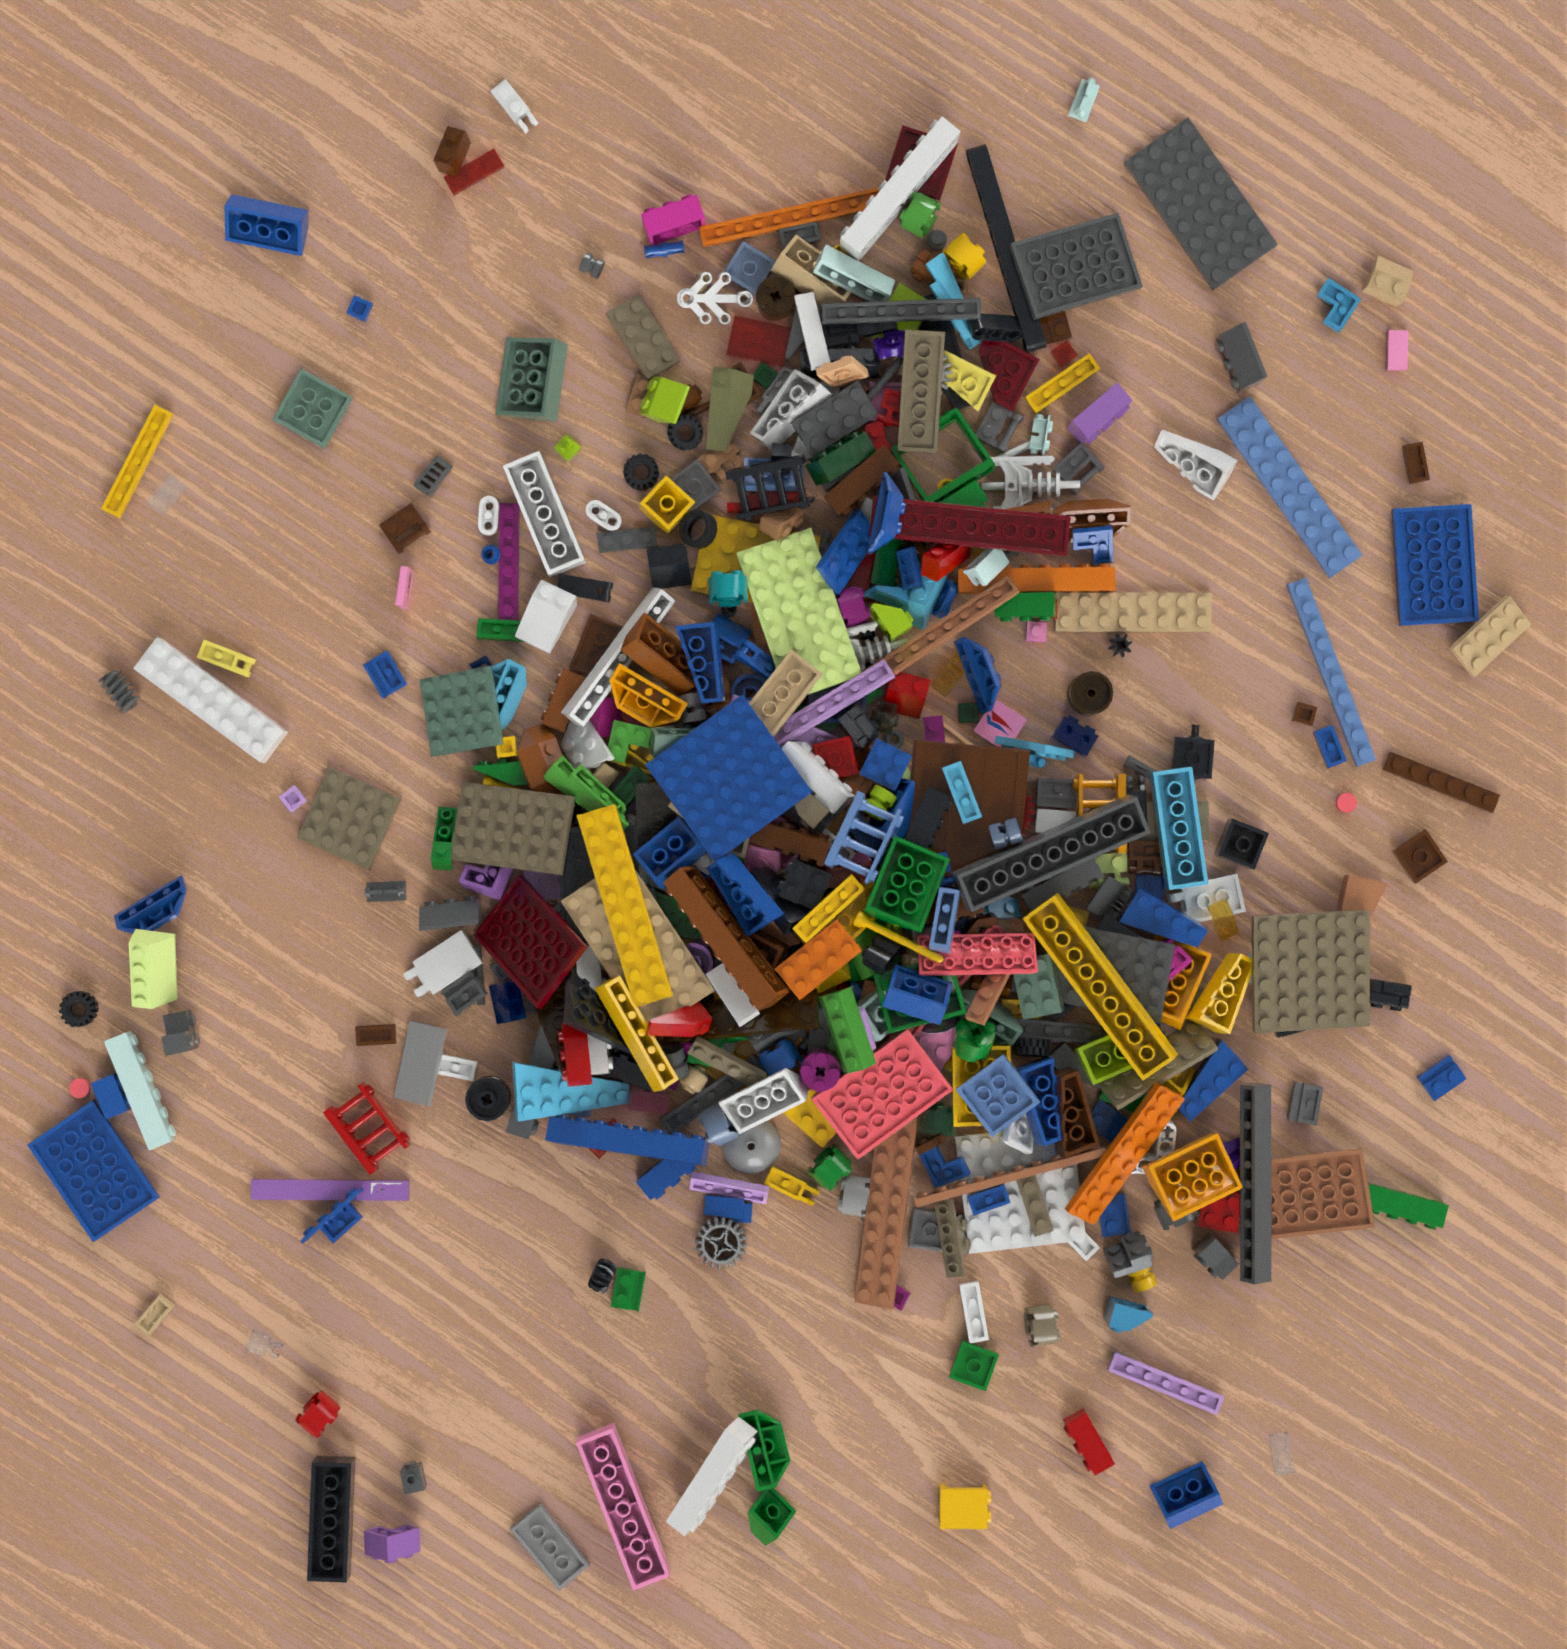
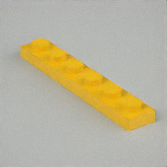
M154 404L101 507L102 510L121 519L174 414Z

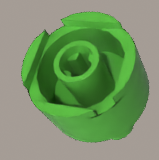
M915 191L909 202L911 204L908 209L904 208L899 219L902 220L900 225L904 230L924 239V235L927 236L937 219L935 212L936 210L940 211L941 203L921 192Z

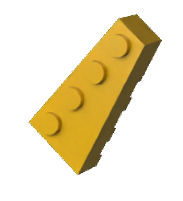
M1227 953L1186 1018L1215 1033L1231 1034L1252 974V959L1241 953Z

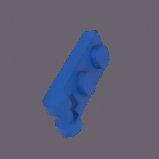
M744 640L741 644L742 648L737 650L734 655L735 659L743 662L768 680L776 669L772 657L749 640ZM751 652L754 655L752 657H749L747 653Z

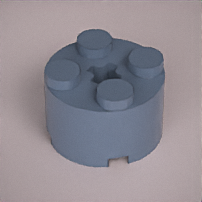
M718 1103L703 1110L698 1115L700 1123L706 1130L705 1137L709 1143L714 1142L716 1145L721 1146L742 1135V1133L739 1134Z

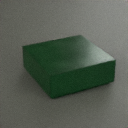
M762 362L753 374V381L767 390L778 373Z
M958 703L959 723L979 722L977 703Z

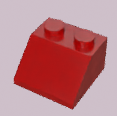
M899 672L888 683L882 709L920 719L931 680Z

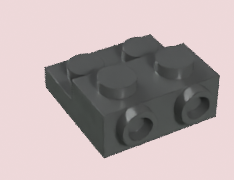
M1139 1231L1120 1236L1121 1243L1102 1248L1114 1278L1152 1267L1151 1258L1154 1256L1151 1247L1148 1246L1145 1235H1140Z

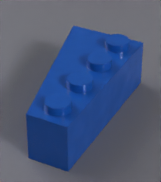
M1141 886L1119 918L1120 923L1197 948L1208 932L1206 926Z
M1219 1038L1215 1041L1218 1051L1204 1058L1183 1095L1185 1100L1178 1108V1111L1189 1122L1248 1070L1224 1041Z
M1044 1057L1015 1068L1040 1101L1039 1104L1025 1113L1035 1144L1039 1146H1047L1062 1140L1060 1115L1057 1108L1058 1095H1056L1055 1086L1057 1081L1056 1075H1054L1055 1059L1051 1057Z

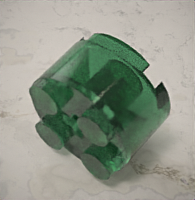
M936 1102L922 1112L918 1118V1131L932 1135L937 1133L943 1134V1136H956L957 1127H953L952 1106L943 1107L944 1103Z

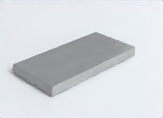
M416 1021L409 1022L394 1098L427 1107L431 1106L447 1029Z
M541 1503L510 1528V1531L559 1590L590 1566V1562Z

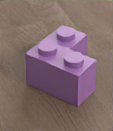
M466 864L459 882L467 890L500 900L513 869L485 865V868L481 869Z
M407 1524L394 1529L378 1526L365 1530V1555L371 1556L375 1560H384L385 1563H394L398 1558L412 1557L414 1553L420 1552L419 1528Z

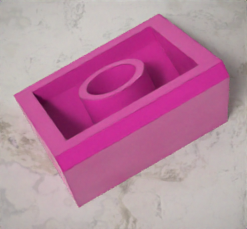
M605 697L589 720L600 737L610 738L614 720H622V711L616 708L613 698Z

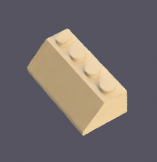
M796 234L779 255L771 271L789 281L795 289L803 294L814 292L816 303L820 304L821 307L822 303H844L851 292L813 273L817 258L821 252Z

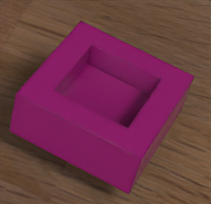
M897 1285L894 1307L902 1311L911 1292Z

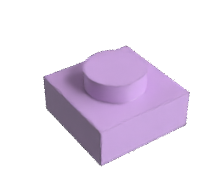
M296 785L279 796L290 813L307 802V799Z

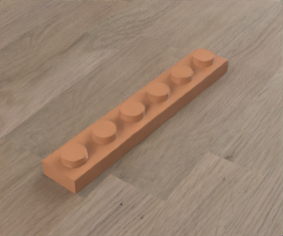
M1015 918L1007 934L1031 933L1032 931L1024 920ZM1010 974L985 976L965 1015L967 1020L985 1026Z

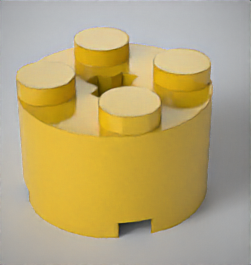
M965 233L958 235L941 252L945 254L951 264L950 266L956 269L955 274L963 280L967 278V281H969L986 264V259L983 257L985 252L978 244H972L970 238Z

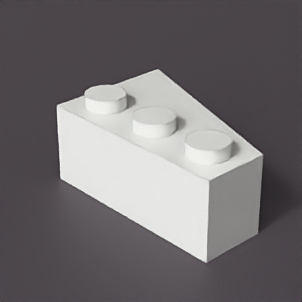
M722 963L705 975L741 1027L760 1013L758 1009L750 1004V998L738 988V982L726 972V966Z

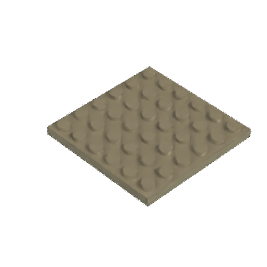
M1369 910L1252 916V1031L1254 1033L1370 1026Z

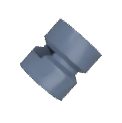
M1016 817L1005 820L1004 824L999 822L989 825L996 850L1007 847L1008 843L1015 845L1023 842Z

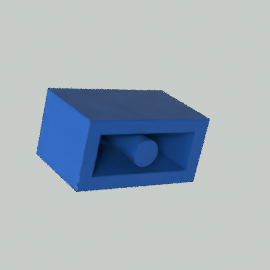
M117 1073L91 1083L105 1120L131 1110Z

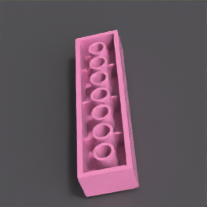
M615 1423L578 1436L576 1445L633 1591L669 1577L671 1567Z

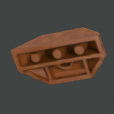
M1108 498L1068 501L1052 510L1054 515L1071 516L1069 543H1073L1072 529L1112 525L1113 537H1115L1131 524V506Z
M543 724L525 729L516 754L530 790L565 795L543 778L550 767L562 756L556 737Z

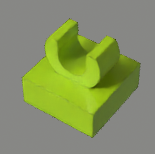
M568 434L554 447V450L567 462L582 449Z

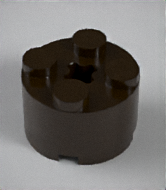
M771 276L766 278L759 285L756 292V304L761 315L771 321H779L788 317L795 306L794 287L782 277ZM778 296L779 299L773 302L772 297Z

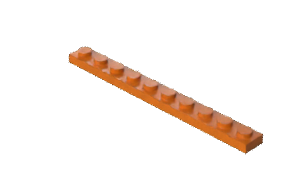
M879 187L700 226L699 231L703 248L777 232L782 228L814 221L818 223L854 215L859 211L863 212L867 207L865 204L872 195L875 197L878 194Z

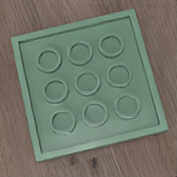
M492 666L419 679L431 757L504 744Z

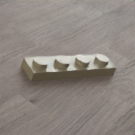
M699 1036L696 1037L688 1050V1054L748 1086L766 1078L767 1072Z

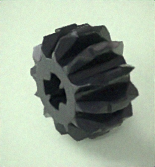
M601 1258L590 1276L588 1287L592 1288L593 1291L605 1293L616 1272V1264L608 1259Z

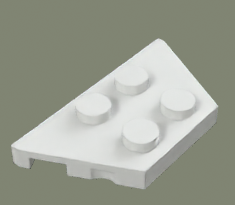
M570 720L560 747L575 769L582 765L589 771L591 768L601 766V762L614 759V756L590 720H588L584 727L576 725Z

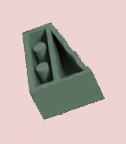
M685 723L682 728H674L673 725L651 728L649 751L653 758L664 752L699 725L690 726L689 723Z

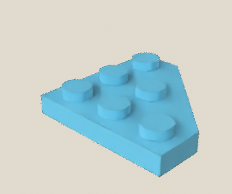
M997 735L994 741L996 744H1001L1002 748L1016 747L1018 749L1030 750L1032 755L1066 761V757L1074 759L1075 751Z

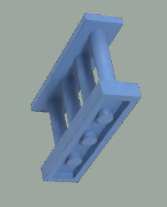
M857 791L824 864L833 869L834 865L838 866L839 864L866 876L864 882L866 885H869L871 881L875 882L879 873L876 869L895 828L901 826L904 817L901 816L902 810L900 809L894 815L867 803V800H865L866 795ZM865 810L892 822L887 833L860 822L859 818H856L859 811L863 812ZM856 828L883 840L879 851L850 839L851 837L848 836L850 830ZM848 846L874 858L871 868L867 869L843 858L840 854L842 848Z

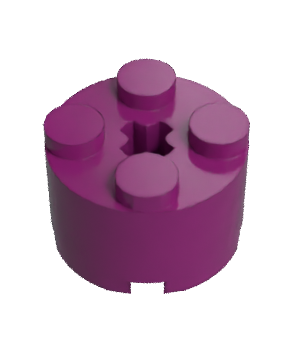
M852 586L843 589L840 594H834L846 628L867 623L868 618L871 616L868 606H864L863 599L865 596L861 587Z
M816 1048L807 1053L800 1070L801 1078L805 1085L816 1092L830 1090L837 1084L841 1074V1064L838 1055L834 1051ZM818 1066H819V1068H823V1067L825 1068L824 1073H823L822 1071H821V1072H818V1071H817V1070H818Z

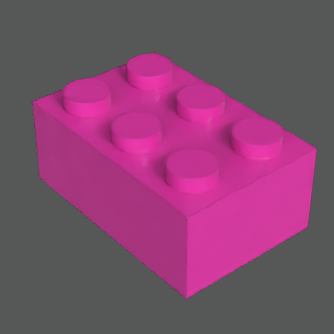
M692 194L683 196L677 202L668 201L657 209L655 207L648 208L641 214L642 223L650 245H657L663 241L672 240L698 231L700 226H705V216L698 196H692Z

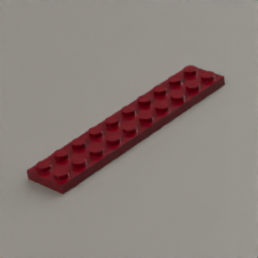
M873 496L869 537L871 536L878 496ZM903 499L902 502L906 503L904 514H900L898 521L902 522L900 534L896 533L894 538L907 541L1066 557L1071 516Z

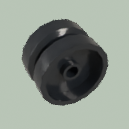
M488 1075L479 1078L471 1084L466 1092L465 1102L472 1116L478 1120L491 1121L506 1112L510 1106L512 1096L509 1086L503 1079ZM489 1094L492 1101H488L486 1095Z

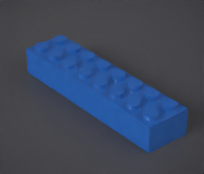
M567 1115L549 1117L545 1139L552 1143L701 1166L707 1165L710 1143L705 1141V1137L699 1135H691V1138H686V1134L672 1132L671 1135H667L666 1131L652 1129V1132H647L648 1129L645 1127L633 1126L632 1129H628V1126L625 1124L613 1123V1126H609V1123L606 1121L594 1120V1123H590V1120L586 1118L575 1117L574 1120H571V1117Z

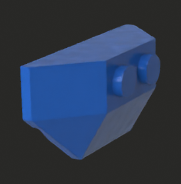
M885 472L882 475L867 551L868 554H872L893 540L896 533L900 534L902 522L898 521L900 514H904L906 503L902 502L903 495L889 474Z
M962 637L954 641V644L982 715L993 709L1002 687L1001 677L995 669L994 658L989 653V650L966 637Z
M182 875L114 915L117 929L131 934L134 933L135 929L154 931L178 917L187 891L184 877Z

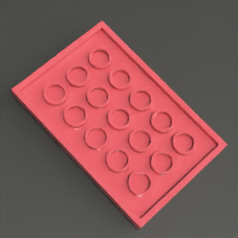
M909 1029L900 1031L873 1051L876 1064L864 1070L848 1074L843 1073L833 1088L817 1092L811 1097V1100L857 1160L953 1091L951 1085Z

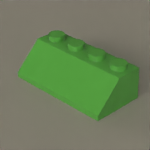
M849 987L818 996L843 1072L848 1074L864 1070L876 1064L852 988Z

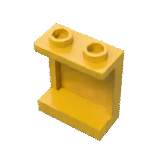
M939 1484L940 1529H987L988 1523H991V1511L988 1510V1503H991V1491H988L987 1486L947 1487V1484Z

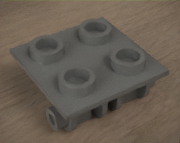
M1107 875L1086 908L1101 918L1108 913L1118 920L1121 915L1118 911L1124 912L1120 908L1121 906L1127 907L1123 903L1128 904L1133 898L1134 892Z

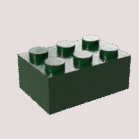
M855 431L842 437L838 443H833L825 448L824 452L817 453L809 458L810 462L805 467L815 485L818 486L834 480L875 453L876 449L865 431L862 433Z

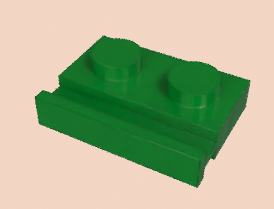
M618 1267L611 1307L639 1312L646 1275L645 1271Z

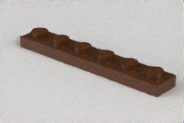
M1389 752L1383 767L1385 772L1489 813L1494 812L1500 794L1393 752Z

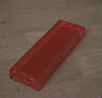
M492 149L462 166L457 177L447 175L443 178L455 196L503 169L504 165L495 149Z

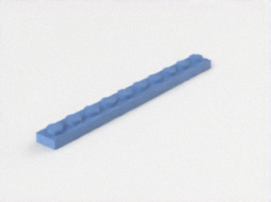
M1306 578L1286 585L1355 766L1358 767L1374 761L1376 758Z

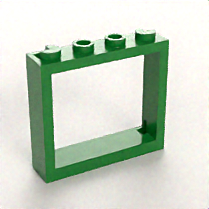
M957 407L942 414V417L939 418V431L956 422L982 463L928 497L901 458V455L907 451H898V441L891 448V453L900 463L899 468L906 469L910 484L921 501L939 503L973 481H978L995 470V463Z

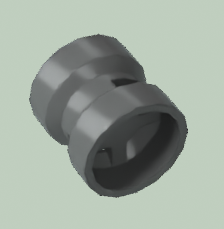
M586 253L580 263L579 271L583 273L588 272L591 274V277L598 279L604 268L605 261L600 258L595 261L593 255Z

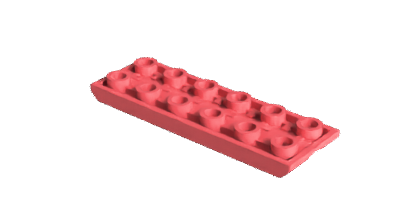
M1033 933L953 934L950 954L933 951L943 957L942 963H937L918 953L919 975L1033 974L1038 972L1035 935ZM917 935V944L930 950L931 935Z

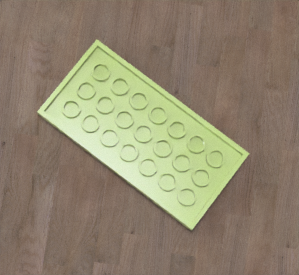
M811 528L782 537L779 541L773 540L736 553L743 575L747 577L748 589L776 668L792 649L820 671L823 676L808 695L845 683L861 674L834 592L828 587L816 569L817 564L821 560V555Z

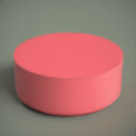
M1343 793L1337 797L1336 807L1339 811L1348 813L1356 808L1357 801L1352 794Z
M85 1078L75 1079L70 1084V1093L76 1098H83L90 1093L91 1084Z

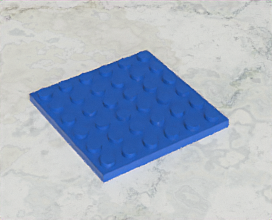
M743 695L646 764V767L714 862L728 854L812 793L809 786Z

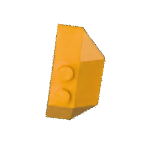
M620 663L609 680L616 708L650 728L678 721L688 704Z

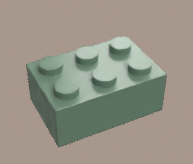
M1048 953L1036 955L1037 973L1013 974L1023 1019L1061 1013L1065 1010L1056 963Z

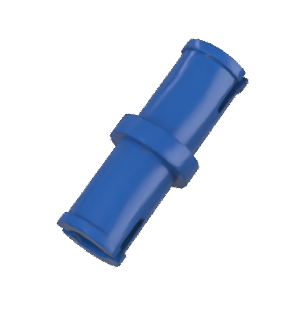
M683 240L671 243L663 241L661 244L644 246L646 259L658 256L665 258L667 255L685 253Z

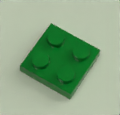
M961 1340L948 1377L986 1391L999 1353Z

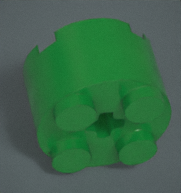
M966 1017L960 1020L956 1026L952 1043L957 1056L968 1062L987 1059L991 1054L995 1039V1025L987 1021L984 1026L969 1021Z
M832 1144V1148L828 1146L814 1159L815 1166L813 1168L809 1166L807 1170L824 1189L831 1191L837 1186V1181L842 1176L846 1177L852 1171L850 1167L852 1160L836 1144Z

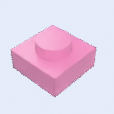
M1027 622L1025 641L1045 643L1047 623Z

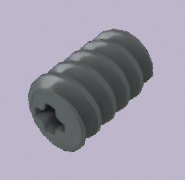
M121 670L112 671L100 678L98 682H103L102 688L107 689V695H112V702L117 701L115 706L121 708L120 713L124 714L138 704L136 701L140 696L133 697L132 694L135 692V689L128 690L127 688L131 684H123L126 677H118Z

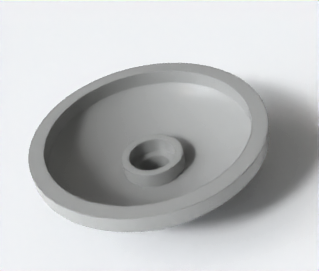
M767 1120L743 1132L741 1136L723 1144L722 1150L727 1162L734 1169L746 1174H757L767 1170L775 1163L780 1153L781 1141L777 1129ZM749 1143H754L755 1148L751 1150L747 1147V1145Z

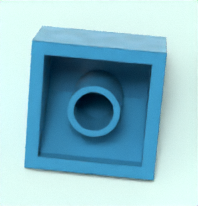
M1109 1296L1103 1319L1111 1327V1330L1122 1333L1123 1330L1130 1331L1152 1318L1153 1312L1147 1305Z

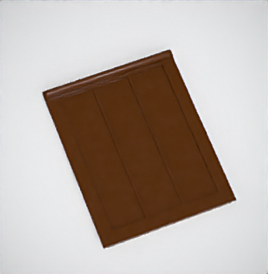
M914 740L910 780L915 782L910 827L928 786L951 795L949 798L952 801L948 812L944 811L941 816L944 819L940 830L936 829L933 834L936 837L932 848H927L935 853L947 851L951 871L944 873L945 878L951 877V872L1012 846L1011 843H1008L1007 847L996 850L989 825L999 822L1004 824L1005 820L1016 817L1022 834L1030 750ZM959 761L962 762L982 815L981 818L965 824L962 822L942 769ZM955 882L954 884L947 885L950 887H956Z

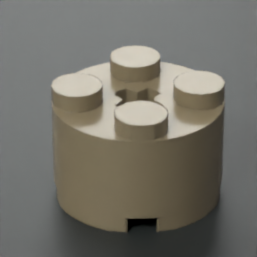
M1045 1304L1024 1309L1027 1312L1024 1313L1026 1335L1031 1336L1032 1340H1028L1032 1348L1056 1344V1342L1061 1341L1060 1331L1056 1327L1058 1313L1052 1309V1306Z

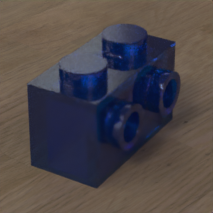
M1071 715L1062 717L1051 738L1086 757L1098 738V735L1095 734L1096 730L1088 725L1085 727L1078 724L1079 720Z
M513 981L489 986L497 1024L526 1018L521 990Z

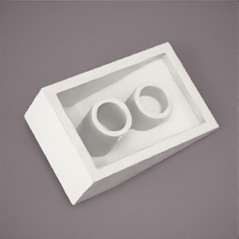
M541 580L529 601L515 637L550 654L577 607L576 596Z

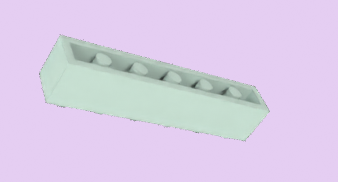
M129 1031L104 1041L148 1150L150 1151L175 1140V1128L172 1124H169L167 1119L169 1116L168 1111L164 1106L162 1107L160 1092L152 1083L154 1080L153 1075L145 1066L146 1059L144 1054L138 1049L137 1045L139 1043L136 1035Z

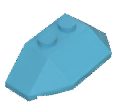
M918 559L919 567H920V572H921L922 563H921V562L919 561V559ZM949 573L938 582L921 575L923 585L907 590L909 602L900 608L904 612H909L914 620L912 622L913 626L922 630L925 629Z
M506 659L492 666L502 731L512 721L527 686L525 667L511 659Z

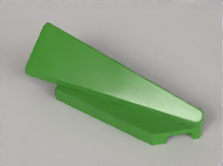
M562 755L543 776L546 781L565 795L576 797L575 802L589 812L616 804L623 830L629 825L624 816L626 811L625 804L582 765L575 769Z

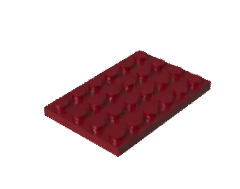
M519 874L473 935L533 1005L539 1009L543 1008L588 948L527 879Z

